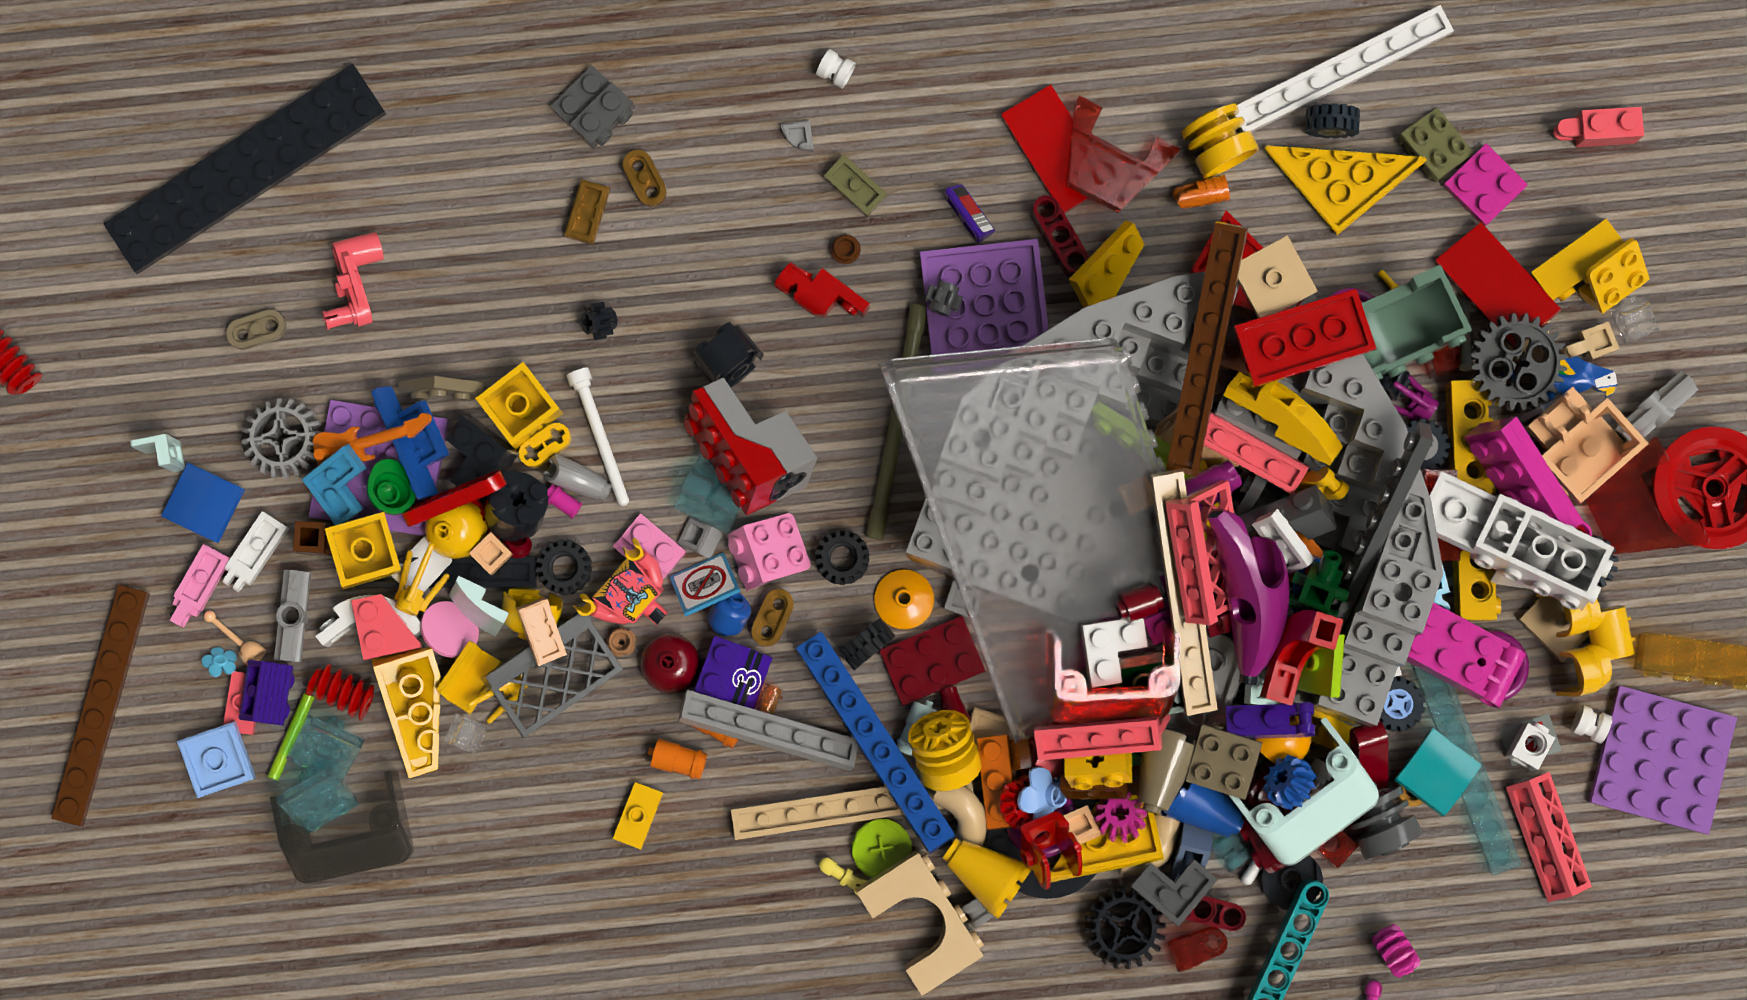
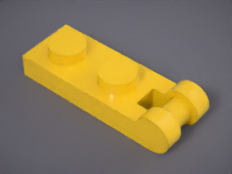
M1325 466L1319 471H1307L1294 494L1317 485L1327 500H1340L1346 496L1350 486L1342 479L1337 480L1335 473Z

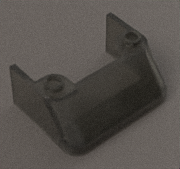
M398 771L384 772L390 802L379 804L370 812L369 824L371 832L312 844L310 833L303 825L291 823L286 796L270 797L279 845L294 877L299 882L304 884L315 883L400 864L409 860L413 854L414 846Z

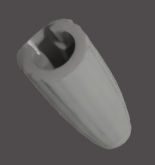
M557 453L551 457L549 461L551 463L550 467L543 474L544 480L583 496L603 501L607 499L612 485L607 483L608 481L590 469Z

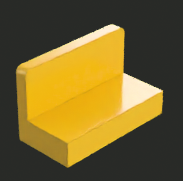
M470 640L436 691L448 702L471 715L477 704L473 707H468L467 703L488 690L481 677L502 664V662L481 650Z

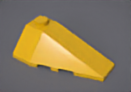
M420 648L372 659L373 669L408 778L437 770L440 694L436 689L441 683V675L432 648Z

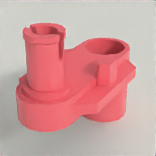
M376 232L331 243L333 256L339 275L336 276L338 283L334 284L338 298L346 296L348 302L347 306L322 311L323 321H326L325 327L327 330L353 323L357 327L373 323L371 310L357 267L384 260L381 243Z

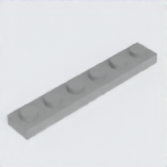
M687 690L684 694L678 722L851 771L854 768L858 745L851 737Z

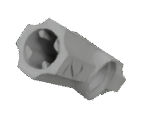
M1682 371L1678 372L1658 391L1655 390L1645 397L1635 407L1636 410L1627 416L1626 419L1644 438L1653 429L1656 430L1674 416L1675 410L1698 391L1696 383L1689 375ZM1619 424L1613 429L1624 442L1632 439Z
M284 570L280 607L276 613L278 627L274 660L302 662L305 627L309 621L307 609L311 572ZM296 608L299 612V619L296 623L289 624L286 615L289 610Z

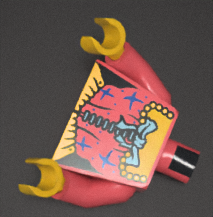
M632 539L635 549L627 550L625 546L622 547L627 559L592 597L595 601L592 602L586 594H580L579 597L586 604L583 607L573 605L578 614L581 616L590 615L605 622L622 625L629 622L634 624L644 614L656 626L666 616L668 612L655 601L664 591L662 587L664 580L659 563L645 549H642L638 539Z

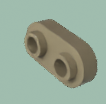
M265 310L231 322L227 328L226 337L235 348L247 350L283 337L287 330V322L279 312ZM275 321L277 323L276 329L268 331V324ZM244 330L248 331V337L245 340H240L239 334Z

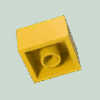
M524 362L475 398L516 450L525 441L564 414Z
M384 512L325 528L343 589L402 573Z

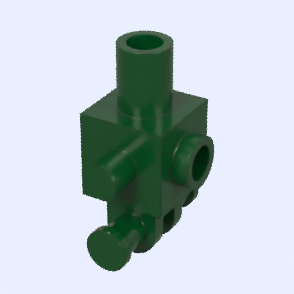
M1326 550L1323 552L1320 563L1313 561L1308 575L1298 571L1295 572L1292 583L1302 586L1303 589L1300 597L1291 592L1289 607L1300 611L1313 610L1334 617L1338 616L1340 610L1330 609L1333 599L1346 603L1350 591L1338 587L1344 573L1338 570L1342 559L1339 553Z

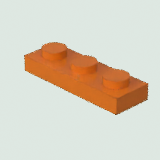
M1007 734L977 738L982 766L981 779L988 830L1011 827L1004 820L1000 810L1001 792L1006 784L1014 781L1008 741L1010 739Z

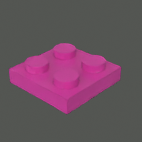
M1487 143L1443 185L1484 226L1488 225L1528 186Z

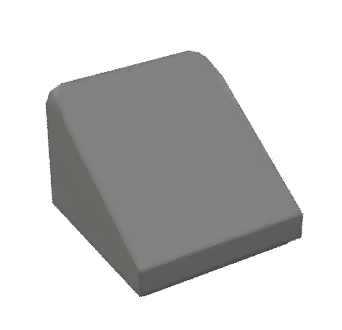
M689 517L677 544L709 559L716 549L722 532L711 525Z

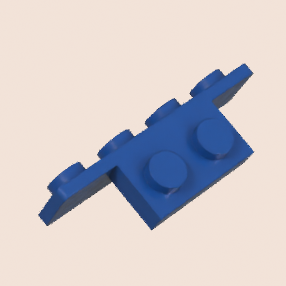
M391 386L378 387L371 390L374 405L382 416L386 430L403 425L405 421L418 418L421 413L431 414V423L414 438L406 436L392 440L398 453V460L404 467L410 480V487L417 498L425 499L437 495V488L427 467L450 454L426 400L418 401L402 411Z

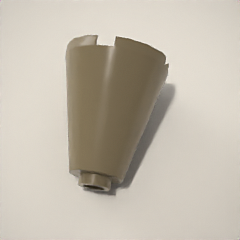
M1165 729L1161 735L1163 745L1161 750L1141 752L1138 802L1144 804L1142 810L1157 815L1161 814V810H1169L1187 778L1197 744L1196 739L1194 744L1185 742L1186 735Z

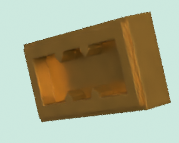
M581 179L564 234L566 238L594 245L611 190L610 187Z

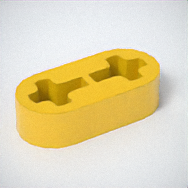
M561 423L548 425L520 446V460L530 468L542 466L555 453L559 454L570 445L571 433L569 429ZM553 430H557L559 433L565 432L562 436L563 442L561 444L554 441L547 446L546 442L553 438L551 433ZM542 445L545 447L538 452L539 459L537 461L531 458L526 460L525 457L528 455L527 449L529 447H532L534 450Z

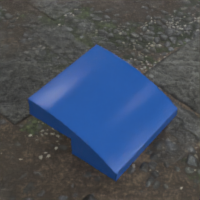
M187 463L161 517L219 543L245 489Z

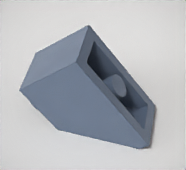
M1185 823L1182 824L1177 848L1174 851L1169 879L1174 882L1193 859L1206 868L1212 849V832Z

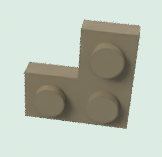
M430 376L400 381L398 394L410 395V400L427 401L429 397L446 398L447 395H453L454 401H471V396L483 393V382Z

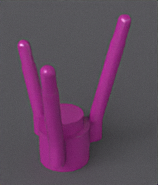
M1409 375L1408 379L1411 380L1410 384L1417 390L1415 393L1399 382H1393L1394 387L1410 398L1407 404L1410 410L1394 405L1398 413L1407 416L1413 421L1418 418L1428 421L1439 404L1437 400L1432 398L1433 394L1424 389L1411 375Z

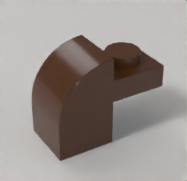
M295 521L293 552L311 556H332L325 528L335 525Z

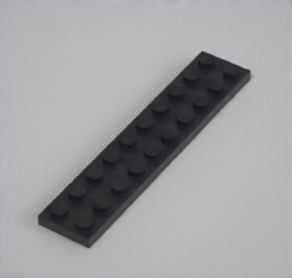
M351 64L103 224L133 271L139 274L386 115V112L355 65Z

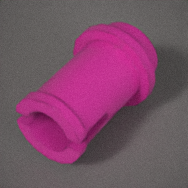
M552 484L548 489V506L552 504L569 516L570 519H573L583 503L564 492L560 486L557 487Z

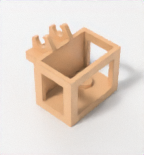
M1574 387L1567 390L1525 427L1543 447L1539 451L1574 506L1582 503L1649 444L1608 398L1591 407ZM1609 413L1632 439L1624 442L1602 418V415Z

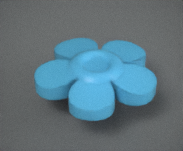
M216 647L211 650V655H205L202 658V666L209 668V675L213 677L220 676L222 670L226 674H232L236 670L234 662L237 660V655L233 651H226L224 653L223 648Z

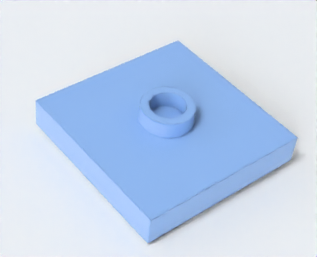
M236 721L177 741L197 798L256 778Z

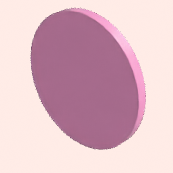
M442 601L435 603L425 611L421 618L420 630L424 641L433 651L442 656L457 658L470 640L477 644L479 638L478 626L471 622L453 602Z

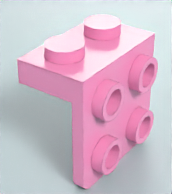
M790 513L744 525L727 535L729 550L734 555L738 566V575L741 582L744 583L746 591L756 589L770 581L806 571L811 566L795 518Z

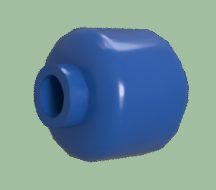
M737 593L711 605L707 619L715 633L721 636L737 635L746 625L751 615V607L741 593Z

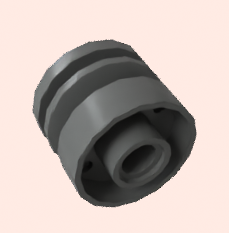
M1401 785L1378 789L1379 799L1377 804L1349 825L1350 830L1365 827L1367 831L1356 840L1364 859L1380 854L1381 856H1386L1408 846L1410 841L1423 834L1415 815L1400 817L1398 813L1409 804L1408 800L1404 799L1393 802L1394 798L1404 793Z

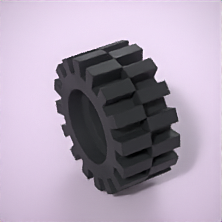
M836 530L831 534H827L819 542L816 549L815 560L817 568L821 575L830 583L840 585L852 584L861 579L867 571L869 550L865 541L856 533L854 534L849 530ZM846 546L853 551L854 562L849 568L838 569L832 564L831 553L835 548Z
M557 540L555 543L547 544L548 547L541 550V555L537 557L536 561L538 563L536 573H538L540 582L548 590L560 595H572L579 589L582 590L586 582H589L590 573H592V561L586 550L570 540ZM569 556L574 560L576 569L570 578L560 579L555 576L553 564L557 558Z
M880 617L843 647L839 653L850 667L856 670L895 637V634Z

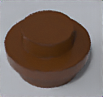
M841 235L833 241L831 253L838 263L844 265L851 264L860 256L861 247L855 237Z

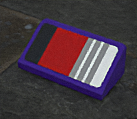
M960 184L946 189V201L976 243L979 244L994 234L995 229L963 185Z

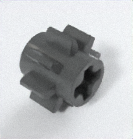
M938 281L936 287L930 285L925 297V301L930 302L928 309L945 317H949L951 311L958 312L963 300L962 296L957 295L960 288L945 281Z

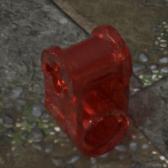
M1209 926L1168 941L1166 945L1177 972H1182L1223 954L1227 949L1228 941L1225 934L1219 928ZM1210 934H1213L1216 938L1220 937V940L1217 941L1218 947L1214 949L1210 945H1205L1209 941L1208 936Z

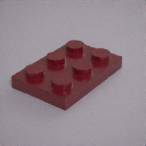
M963 616L879 650L902 706L986 672Z

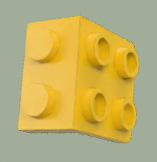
M1633 238L1628 239L1588 268L1586 275L1589 283L1584 284L1578 291L1582 299L1603 314L1650 280L1638 242Z

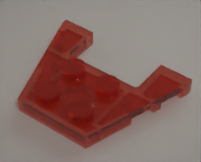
M1079 95L1074 103L1066 186L1119 213L1177 156L1181 149L1157 137L1145 161H1142L1092 134V129L1103 107Z
M1658 436L1653 437L1647 446L1586 500L1604 539L1611 542L1610 545L1615 547L1617 551L1613 555L1694 545L1700 546L1710 543L1699 517L1673 529H1668L1642 477V473L1670 460Z

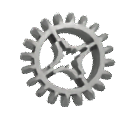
M277 398L275 407L271 402L266 401L264 402L266 411L256 407L254 411L258 417L256 419L251 416L247 417L246 420L252 424V427L242 428V432L250 435V437L242 439L241 443L251 446L244 451V455L247 457L254 456L250 464L253 467L260 465L259 472L262 474L270 470V477L277 478L281 471L282 478L288 479L290 469L294 475L299 476L301 475L300 465L309 470L311 466L307 462L308 458L316 461L312 453L313 445H315L313 438L321 432L314 430L321 426V422L318 420L311 421L315 413L312 410L305 412L306 405L303 403L295 407V400L288 399L286 405H284L283 399ZM286 415L297 417L302 423L305 432L291 431L289 423L286 421ZM276 418L272 430L262 434L266 424ZM282 432L288 436H292L288 437V439H284L283 445L278 441H274L277 440V438L282 437ZM304 441L300 452L289 460L293 447ZM261 445L274 446L280 462L269 460L263 453Z

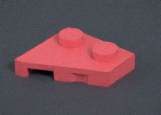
M379 594L351 600L363 660L422 648V643L410 631L407 624L395 612L384 595Z

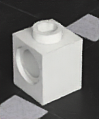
M1533 722L1532 725L1529 723L1523 724L1505 757L1530 771L1539 770L1555 737L1548 734V728L1537 722ZM1529 736L1533 737L1538 744V748L1534 753L1529 752L1525 747V741Z

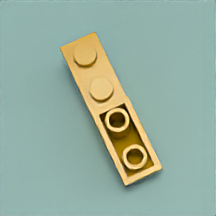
M1239 372L1227 386L1223 396L1231 399L1238 406L1245 407L1260 415L1262 419L1278 425L1274 436L1282 439L1286 444L1311 455L1315 460L1329 466L1342 450L1341 442L1326 421L1305 400L1280 382L1275 381L1253 388L1250 378Z

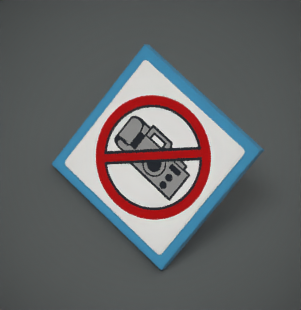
M724 552L669 576L685 617L741 592Z

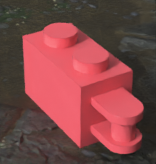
M1642 107L1582 110L1575 118L1561 120L1554 127L1553 135L1559 141L1575 140L1576 148L1635 144L1644 136Z

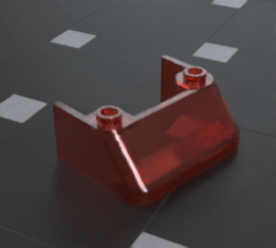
M1170 624L1163 625V665L1155 667L1150 672L1148 686L1086 689V680L1079 671L1075 669H1061V639L1053 629H1046L1047 710L1050 716L1059 723L1101 722L1158 717L1161 719L1165 717L1172 708L1180 685V634Z

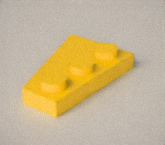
M1125 220L1068 279L1084 308L1116 297L1145 245L1133 222Z

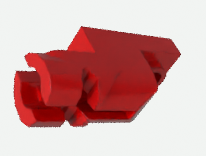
M790 262L774 283L775 287L786 295L792 290L797 289L793 300L817 317L826 318L839 300L842 302L841 308L852 316L858 314L863 318L870 309L869 302L823 268L813 279L812 273Z

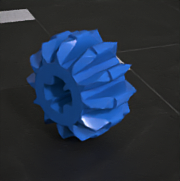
M1287 755L1285 759L1277 758L1275 766H1268L1270 773L1263 777L1266 781L1263 790L1273 804L1292 810L1294 806L1302 807L1304 799H1311L1309 792L1317 788L1312 782L1317 775L1311 770L1308 762L1295 756Z

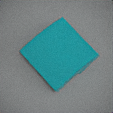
M1432 728L1428 731L1415 753L1407 759L1394 780L1440 816L1444 817L1468 787L1482 765L1436 729Z

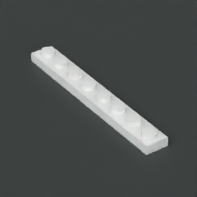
M1441 5L1238 104L1237 106L1240 111L1234 118L1243 117L1245 119V123L1239 128L1240 132H1253L1452 34L1454 30Z

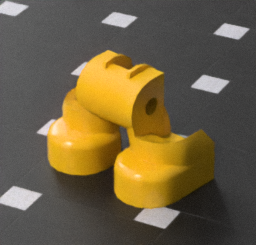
M1536 593L1537 597H1552L1550 595L1542 596ZM1596 599L1594 604L1588 602L1582 611L1563 606L1566 621H1570L1568 630L1557 632L1556 636L1568 637L1589 630L1591 644L1583 648H1574L1560 652V657H1570L1574 660L1579 686L1555 691L1556 696L1579 697L1599 691L1611 680L1612 665L1610 660L1634 654L1632 641L1635 640V637H1631L1628 620H1631V617L1627 616L1625 605H1615L1600 609L1598 599Z

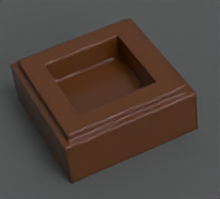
M1027 737L1008 740L1012 770L1031 768V755Z

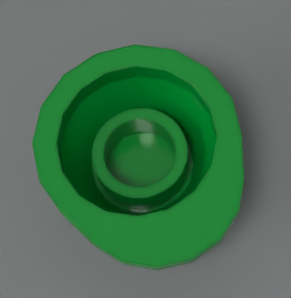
M392 459L381 460L373 466L367 481V495L374 508L388 515L402 514L409 510L415 501L416 494L410 487V480L404 467L398 461Z

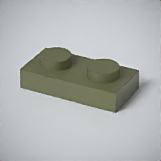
M845 155L824 175V179L866 217L887 197V193Z

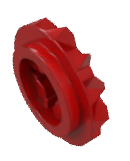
M1023 780L1009 782L1005 785L1000 795V810L1004 820L1011 827L1018 830L1021 829L1023 824L1033 821V813H1026L1020 809L1016 810L1020 791L1030 785L1024 783Z

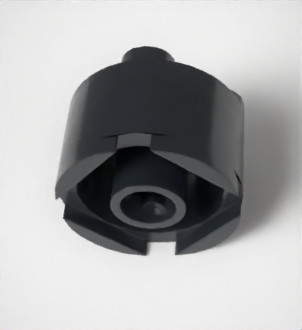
M731 322L720 327L717 331V336L710 342H702L693 351L697 356L694 364L706 379L713 383L724 378L730 388L742 381L755 369L756 366L752 362L756 357L760 361L763 358V352L739 325L733 326Z
M508 470L503 474L507 484L496 492L487 495L483 513L488 523V528L494 535L503 540L513 542L526 537L530 538L539 531L548 507V490L535 477L527 473Z

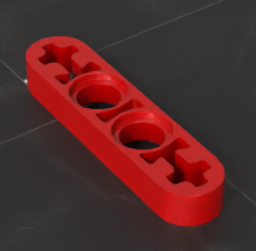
M495 470L415 503L401 515L407 526L411 527L494 493L504 487L507 482L501 471Z

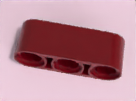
M1041 196L1035 201L1032 208L1031 216L1033 222L1062 272L1066 276L1071 277L1078 269L1071 268L1067 263V259L1071 256H1077L1084 264L1089 259L1088 253L1058 201L1052 196ZM1047 205L1052 208L1054 214L1051 217L1045 218L1040 216L1037 209L1040 206ZM1055 231H1063L1067 234L1068 240L1064 243H1058L1053 239L1052 234Z
M1379 721L1377 726L1351 728L1349 730V748L1375 783L1377 789L1388 788V736L1383 723Z
M1204 896L1201 900L1205 901L1209 906L1207 915L1198 918L1193 909L1185 919L1228 931H1237L1244 926L1246 913L1241 906L1235 903ZM1230 908H1234L1238 913V920L1233 925H1227L1223 919L1225 911Z

